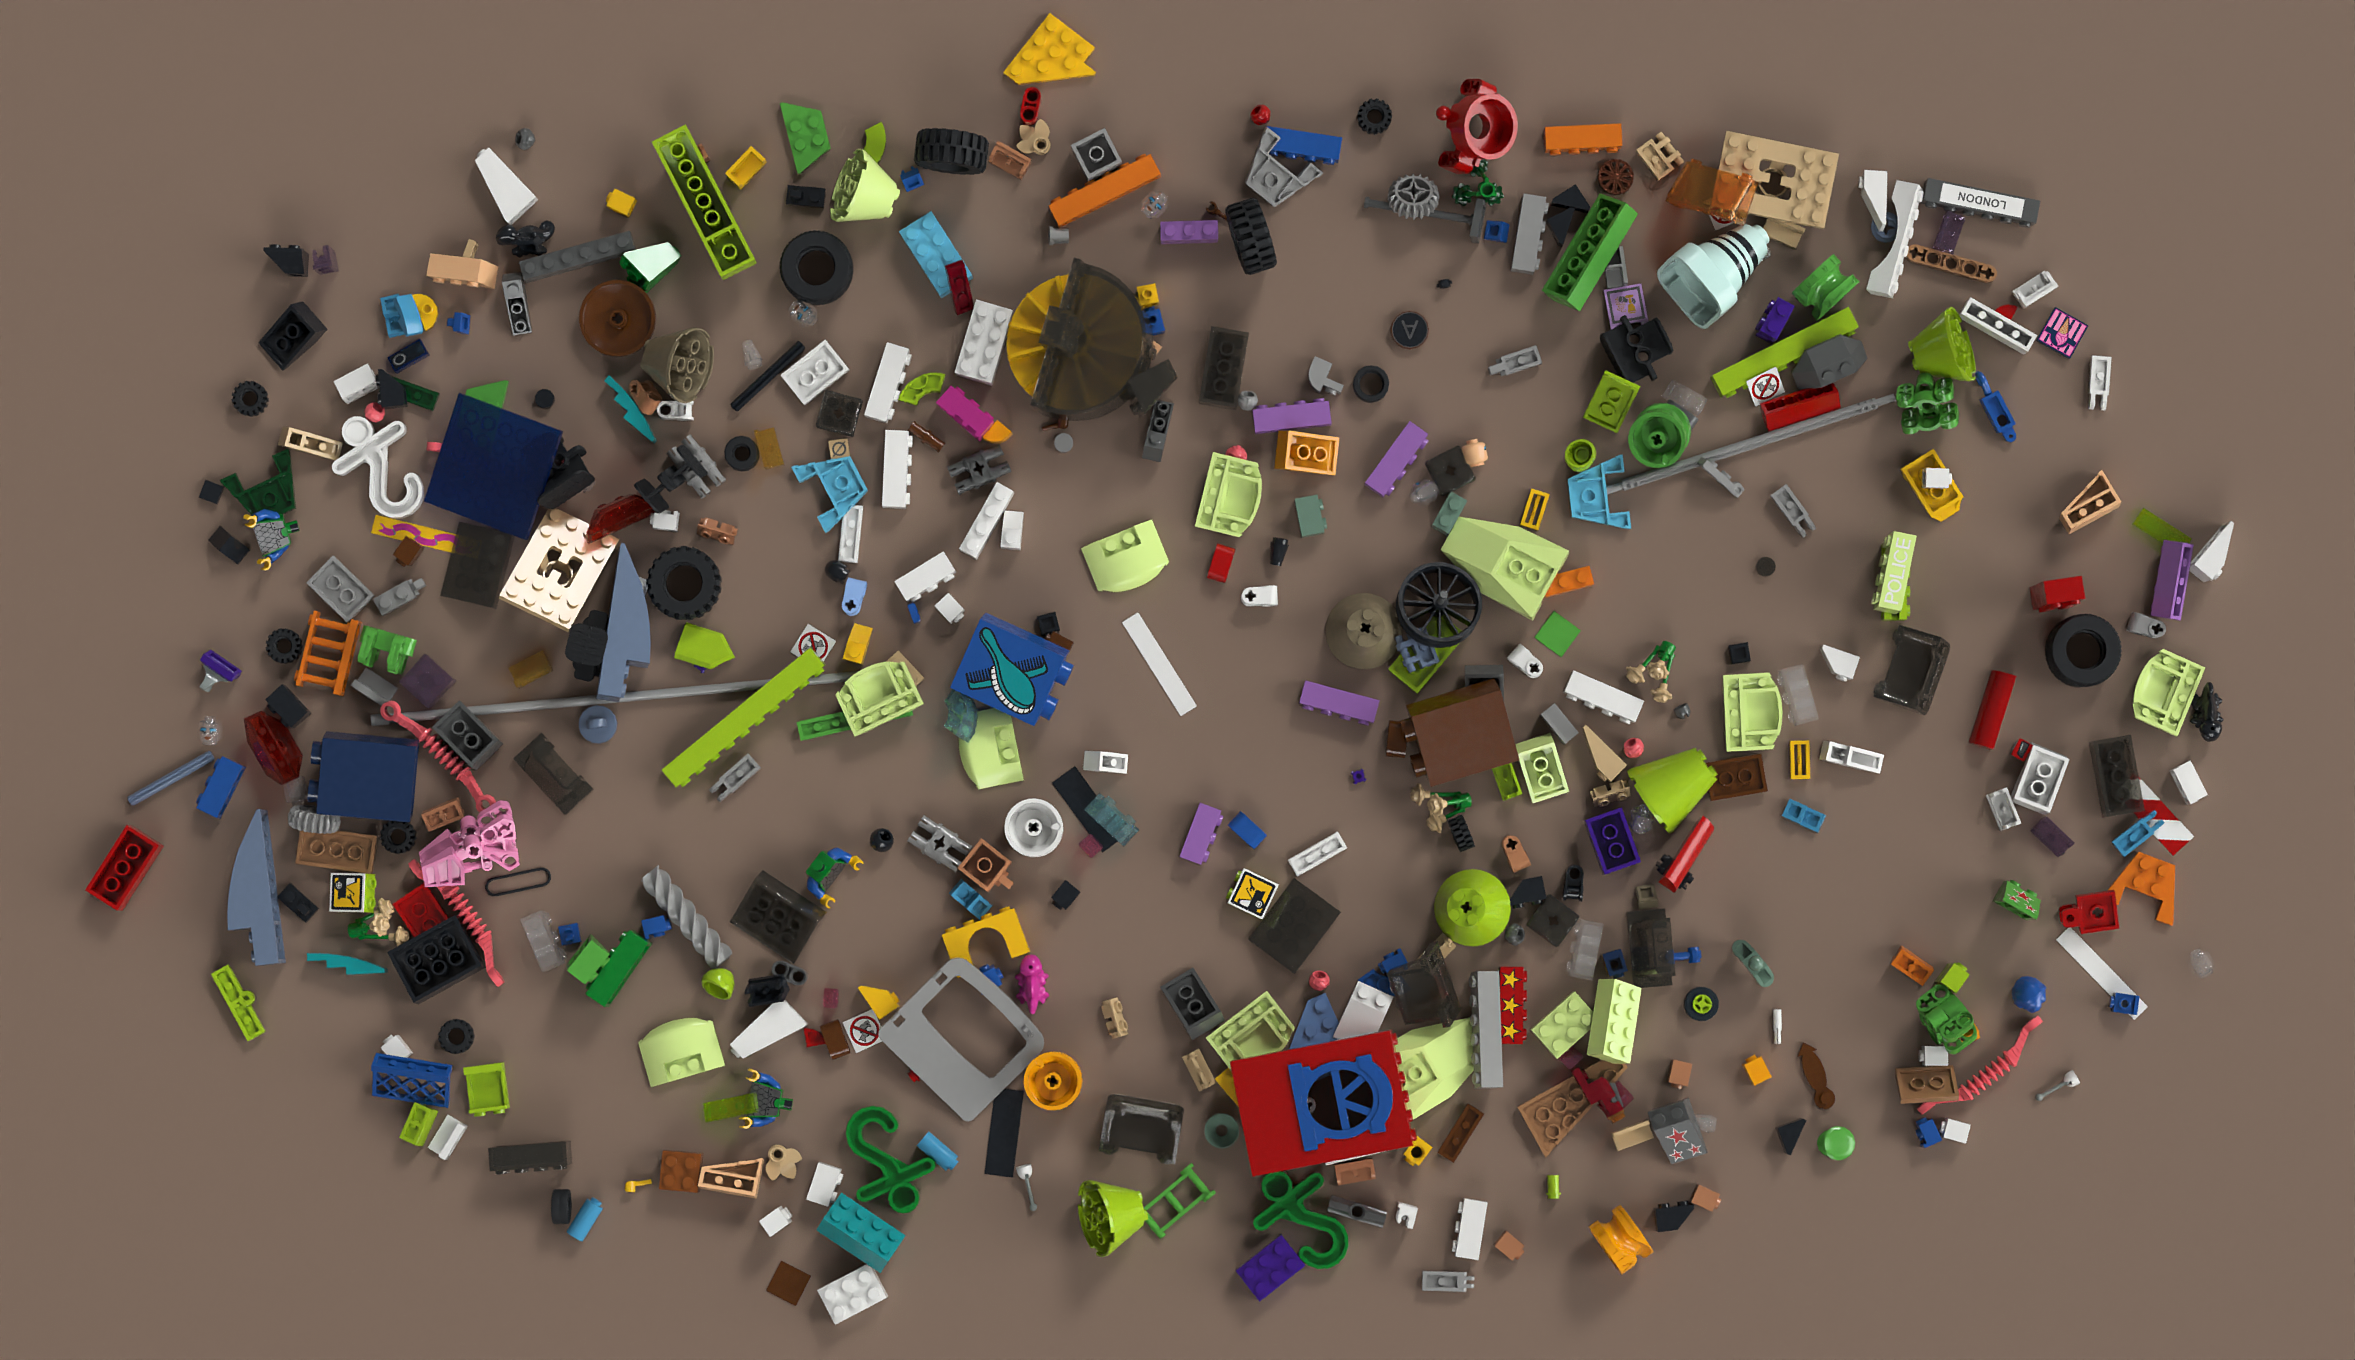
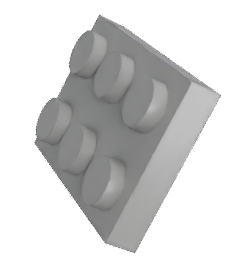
M334 555L306 582L347 623L375 597Z

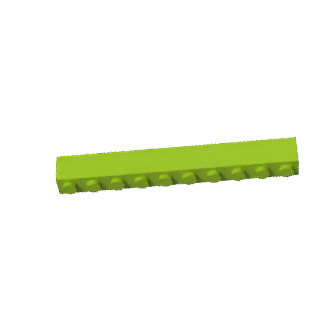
M810 647L662 769L663 773L675 787L681 785L683 788L691 781L689 777L692 774L696 773L698 775L706 769L704 765L709 760L711 763L721 756L719 754L720 751L724 748L728 751L736 744L734 740L740 736L741 739L751 732L748 728L753 724L757 727L765 720L763 716L768 712L773 714L780 708L778 704L782 700L787 702L795 695L793 691L798 687L802 690L810 683L808 681L810 677L814 675L816 678L824 672L823 667L826 664Z

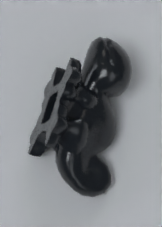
M548 220L542 222L539 228L528 225L518 231L512 225H506L498 230L496 241L502 246L518 245L512 249V254L517 255L519 258L528 254L541 256L547 253V249L542 246V243L552 237L555 226Z
M2211 682L2206 683L2201 697L2195 693L2191 702L2195 712L2192 714L2193 718L2190 722L2195 724L2196 728H2199L2202 738L2207 742H2213L2218 739L2222 732L2221 722L2224 721L2220 717L2221 713L2217 711L2219 704L2222 703V699L2218 697L2217 693L2213 695L2214 689Z

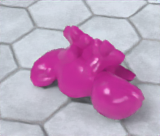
M1033 954L1026 955L1020 964V973L1015 976L1018 980V985L1021 986L1016 998L1020 1000L1021 1004H1024L1025 1001L1027 1002L1030 1014H1035L1039 1000L1043 1004L1046 998L1049 997V993L1043 987L1046 984L1045 979L1049 975L1044 973L1039 958Z

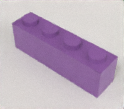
M1324 398L1314 399L1313 403H1305L1304 400L1295 401L1294 405L1288 406L1286 403H1277L1275 407L1270 408L1267 405H1259L1252 411L1255 434L1331 426L1329 401H1324Z
M1409 421L1364 485L1382 498L1385 494L1389 496L1395 488L1393 483L1396 479L1400 481L1407 472L1404 470L1406 465H1412L1417 458L1415 454L1419 448L1423 449L1429 440L1426 439L1428 434Z
M2169 540L2163 541L2157 582L2154 587V599L2151 605V616L2181 620L2193 544Z
M1305 681L1299 704L1306 710L1320 709L1322 714L1332 716V713L1339 714L1340 719L1350 721L1351 718L1358 720L1359 724L1369 726V723H1374L1380 700Z

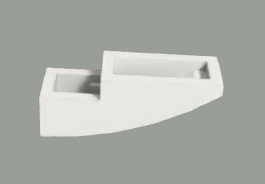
M1823 741L1819 760L1880 774L1884 755L1831 741Z

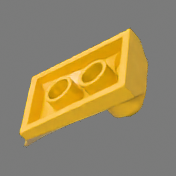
M1931 449L1906 464L1900 470L1903 478L1908 481L1929 516L1942 522L1960 510V503L1964 497L1953 479L1951 485L1949 484V488L1946 489L1922 488V469L1945 468L1936 451Z

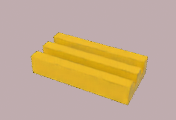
M1531 488L1520 526L1536 531L1539 530L1550 494ZM1537 494L1529 522L1526 523L1525 520L1533 495ZM1543 496L1544 500L1535 526L1532 523L1540 498Z
M1809 740L1789 741L1790 779H1810ZM1794 745H1797L1798 775H1795ZM1801 745H1805V775H1802Z

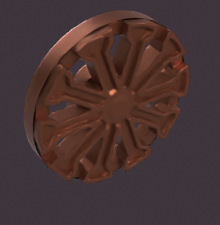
M1612 159L1605 162L1598 172L1600 187L1611 195L1625 193L1630 189L1634 180L1631 166L1621 159ZM1611 163H1616L1615 170ZM1621 163L1624 166L1619 170V164ZM1608 166L1610 171L1606 170L1604 167ZM1625 169L1629 170L1628 173H1623ZM1604 173L1608 176L1602 177L1601 174ZM1623 177H1631V179L1627 180ZM1603 181H1609L1606 185L1602 183ZM1612 184L1613 188L1609 190L1608 187ZM1617 185H1618L1619 188L1621 189L1620 191H1617V190H1616Z

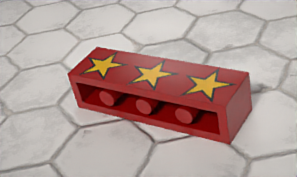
M1499 967L1502 1044H1523V1040L1527 1039V1030L1523 1029V1021H1527V1009H1523V1002H1527V990H1523V983L1527 982V971H1524V967Z

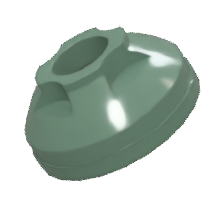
M1219 1113L1208 1119L1205 1124L1204 1134L1206 1140L1212 1146L1220 1149L1228 1148L1237 1141L1239 1126L1232 1116ZM1225 1125L1228 1130L1225 1136H1218L1216 1133L1217 1126Z

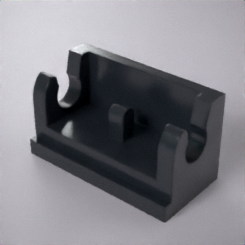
M783 974L749 979L745 995L750 993V998L748 999L749 1007L784 1002L790 988Z

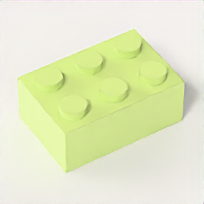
M1573 991L1530 1030L1548 1051L1558 1059L1591 1029L1593 1011Z

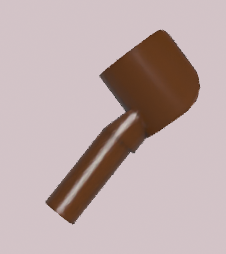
M1210 201V204L1215 206L1213 210L1206 208L1207 212L1210 215L1216 214L1227 221L1226 215L1218 209L1216 203Z
M1058 417V424L1043 426L1042 430L1066 429L1069 419Z

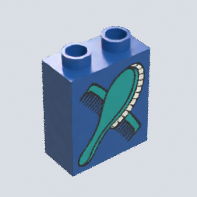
M985 613L978 622L950 688L1035 726L1040 717L1050 720L1059 699L1050 696L1056 682L1065 686L1074 665L1065 661L1070 650Z

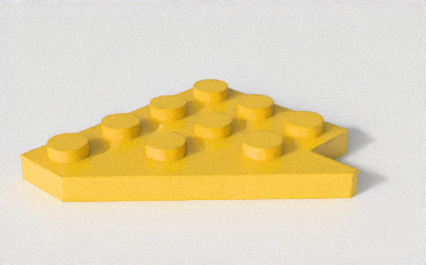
M1049 13L1003 74L1018 85L1095 76L1096 72L1084 63L1095 50V47Z

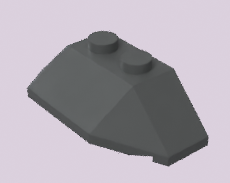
M1839 334L1806 349L1791 373L1797 389L1822 388L1857 372L1868 358L1862 341Z

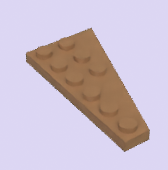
M1600 1060L1584 1069L1589 1077L1586 1081L1589 1083L1601 1076L1608 1080V1082L1614 1083L1628 1067L1626 1064H1613ZM1571 1076L1517 1106L1546 1158L1594 1104L1590 1105L1574 1076Z

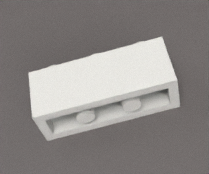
M943 551L894 582L905 600L914 603L922 598L921 594L925 591L930 593L938 588V583L942 581L946 583L953 579V574L956 571Z
M1463 1198V1202H1459L1458 1213H1461L1460 1221H1456L1455 1232L1458 1235L1457 1240H1453L1452 1252H1455L1454 1255L1456 1257L1479 1260L1488 1202Z

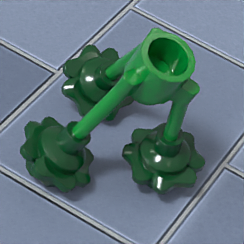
M1481 159L1479 167L1474 166L1470 172L1472 177L1477 175L1483 178V181L1478 185L1477 191L1473 192L1470 190V185H1464L1463 183L1454 186L1452 198L1455 199V204L1466 206L1467 203L1471 202V196L1480 195L1483 196L1485 203L1488 202L1490 206L1501 203L1500 199L1504 198L1502 187H1497L1496 183H1490L1489 178L1484 174L1488 170L1487 160Z

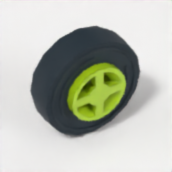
M1696 987L1686 995L1684 1008L1692 1019L1707 1021L1717 1013L1719 1000L1711 989Z

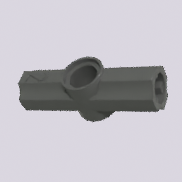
M1331 1195L1327 1208L1328 1212L1383 1228L1387 1211ZM1355 1206L1362 1208V1214L1358 1217L1352 1215V1209Z

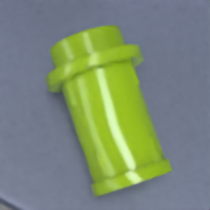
M1547 1175L1548 1193L1546 1195H1548V1199H1559V1195H1561L1559 1193V1175Z

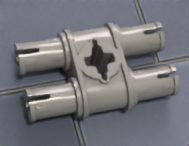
M691 434L686 437L691 444L684 438L681 441L682 444L690 450L708 472L707 475L715 486L721 485L717 477L724 483L726 478L716 468V462H713L706 453V449L700 447ZM675 446L671 450L676 456L670 450L666 454L677 466L676 468L680 469L686 462L679 455ZM690 467L681 473L686 478L687 485L692 486L701 499L706 497L702 489L707 495L711 492L701 480V477Z
M924 815L921 819L928 824L926 825L919 821L918 826L930 832L932 838L926 840L913 831L911 836L916 838L917 841L909 837L907 842L919 848L923 855L926 854L935 860L937 864L942 863L956 873L958 868L952 863L960 866L962 862L949 855L947 850L953 847L964 854V856H967L969 852L962 847L971 850L972 845L960 839L958 833L950 831L942 823L937 824ZM943 837H944L943 843H944L945 846H944V847H939V848L935 851L936 846H937V844L935 843V841H936V840L940 841V840L943 839Z

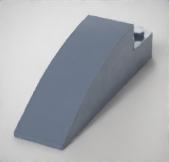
M621 543L618 550L606 629L608 641L601 662L596 699L619 702L620 698H624L627 684H623V680L628 677L629 666L648 668L650 664V623L646 599L641 581L625 543Z
M257 809L237 852L229 888L227 919L228 930L251 929L249 941L253 943L254 951H251L252 962H255V966L286 963L279 901L277 898L278 893L268 810Z

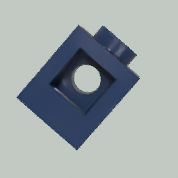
M1621 949L1601 954L1608 977L1613 976V979L1625 976L1624 972L1628 971ZM1612 961L1618 963L1617 968H1612Z

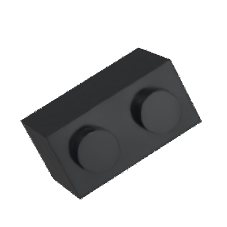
M281 684L265 699L269 703L267 705L268 709L275 714L277 712L281 716L280 721L286 728L290 726L295 729L311 714L305 705L284 684Z

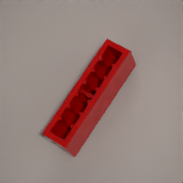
M1834 383L1822 388L1803 389L1759 403L1768 432L1841 409L1839 393Z
M1991 670L1969 739L1970 744L1989 750L1994 749L2017 676Z
M1702 816L1695 823L1659 880L1660 884L1673 893L1678 889L1714 831V826L1706 817Z

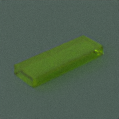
M2145 508L2141 509L2132 524L2162 544L2164 540L2188 544L2192 540V538Z
M757 1093L703 1103L705 1122H714L759 1112Z

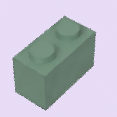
M1450 492L1431 527L1448 536L1467 500Z
M1318 495L1296 498L1294 501L1301 538L1324 534V529H1327L1326 518L1321 516L1320 510H1324L1322 499H1318Z

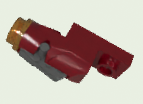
M1579 1067L1571 1070L1590 1105L1598 1102V1107L1605 1113L1607 1119L1612 1124L1625 1117L1623 1103L1615 1083L1608 1082V1080L1601 1076L1587 1083L1586 1080L1589 1077L1584 1069L1580 1070Z

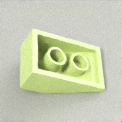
M1551 733L1515 744L1532 803L1569 792Z

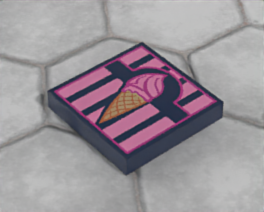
M2054 307L2036 341L2070 359L2089 325Z

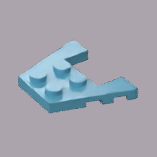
M1623 454L1567 479L1572 518L1631 529L1629 511L1609 513L1605 474L1625 472Z
M850 456L791 467L799 483L818 475L828 493L834 508L817 516L825 533L829 532L868 492Z

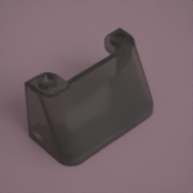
M1899 625L1898 629L1893 633V640L1897 647L1885 681L1881 680L1879 683H1876L1873 691L1874 697L1909 711L1926 715L1930 709L1950 652V644L1942 637Z
M1119 1094L1109 1095L1099 1151L1111 1155L1116 1153L1119 1147L1156 1153L1157 1159L1162 1164H1175L1184 1108L1180 1105Z

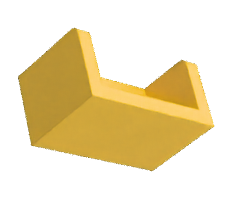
M750 146L725 174L741 190L767 161Z

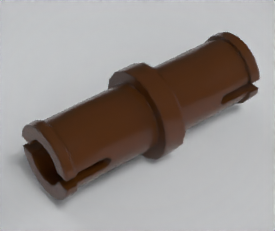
M916 421L907 430L921 439V443L928 444L938 453L945 445V442L934 436L931 430L927 431Z

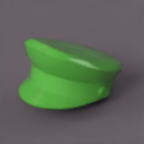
M1835 1126L1824 1131L1818 1137L1817 1146L1822 1154L1831 1159L1843 1160L1854 1151L1855 1139L1850 1130L1845 1127Z

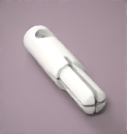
M1773 1009L1775 1044H1777V1028L1778 1044H1781V1009Z

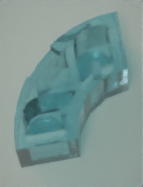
M952 690L944 701L949 712L944 726L953 734L969 743L975 734L978 717L977 708L971 697Z
M1099 793L1084 810L1124 847L1139 831L1134 825L1136 821L1129 814L1125 816L1114 806L1116 802L1110 796L1105 798Z

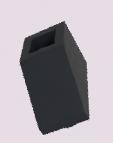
M378 369V374L376 375V384L380 386V393L377 395L378 404L384 409L408 407L406 388L386 371Z
M1542 876L1521 880L1510 897V906L1512 905L1513 909L1524 907L1523 903L1531 902V905L1543 903L1542 899H1547Z
M1679 1201L1675 1206H1670L1669 1203L1658 1204V1208H1653L1656 1231L1678 1230L1693 1211L1694 1204H1689V1201Z

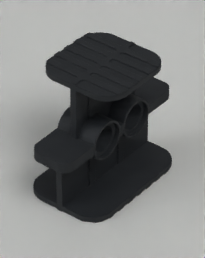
M1626 315L1620 317L1621 325L1600 335V342L1614 370H1616L1619 377L1632 383L1646 376H1649L1651 381L1657 379L1651 363L1672 354L1674 351L1660 320L1655 317L1653 320L1633 329ZM1636 335L1639 338V343L1632 344L1629 337ZM1645 352L1648 355V360L1641 361L1638 358V353Z
M554 432L544 433L522 449V454L529 459L535 471V474L524 480L522 484L527 490H534L538 496V504L547 509L559 507L595 481V477L589 473L581 458L587 453L585 448L576 445L567 451L563 444V437Z
M680 445L676 450L686 463L680 469L673 465L660 473L657 478L662 484L656 489L646 479H642L634 484L635 489L656 513L660 514L669 508V505L659 493L665 488L670 493L682 485L686 478L681 473L688 467L701 478L708 474L697 458L684 445Z
M591 610L589 616L584 619L582 624H575L570 629L565 655L570 661H573L574 677L576 679L590 682L594 676L599 677L601 662L608 641L606 629L609 616L605 612Z

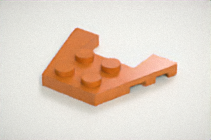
M2137 852L2108 890L2115 891L2117 905H2119L2125 887L2160 900L2161 904L2155 920L2173 926L2175 865Z

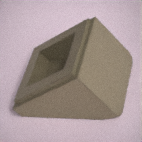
M1654 884L1635 887L1639 910L1658 907V898Z

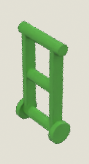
M1192 1163L1180 1172L1182 1175L1143 1207L1147 1211L1164 1196L1179 1213L1162 1228L1159 1227L1148 1213V1220L1145 1222L1159 1239L1166 1235L1164 1231L1198 1202L1201 1200L1206 1202L1216 1193L1215 1190L1210 1192L1191 1169L1194 1166ZM1188 1176L1202 1195L1184 1208L1170 1190Z

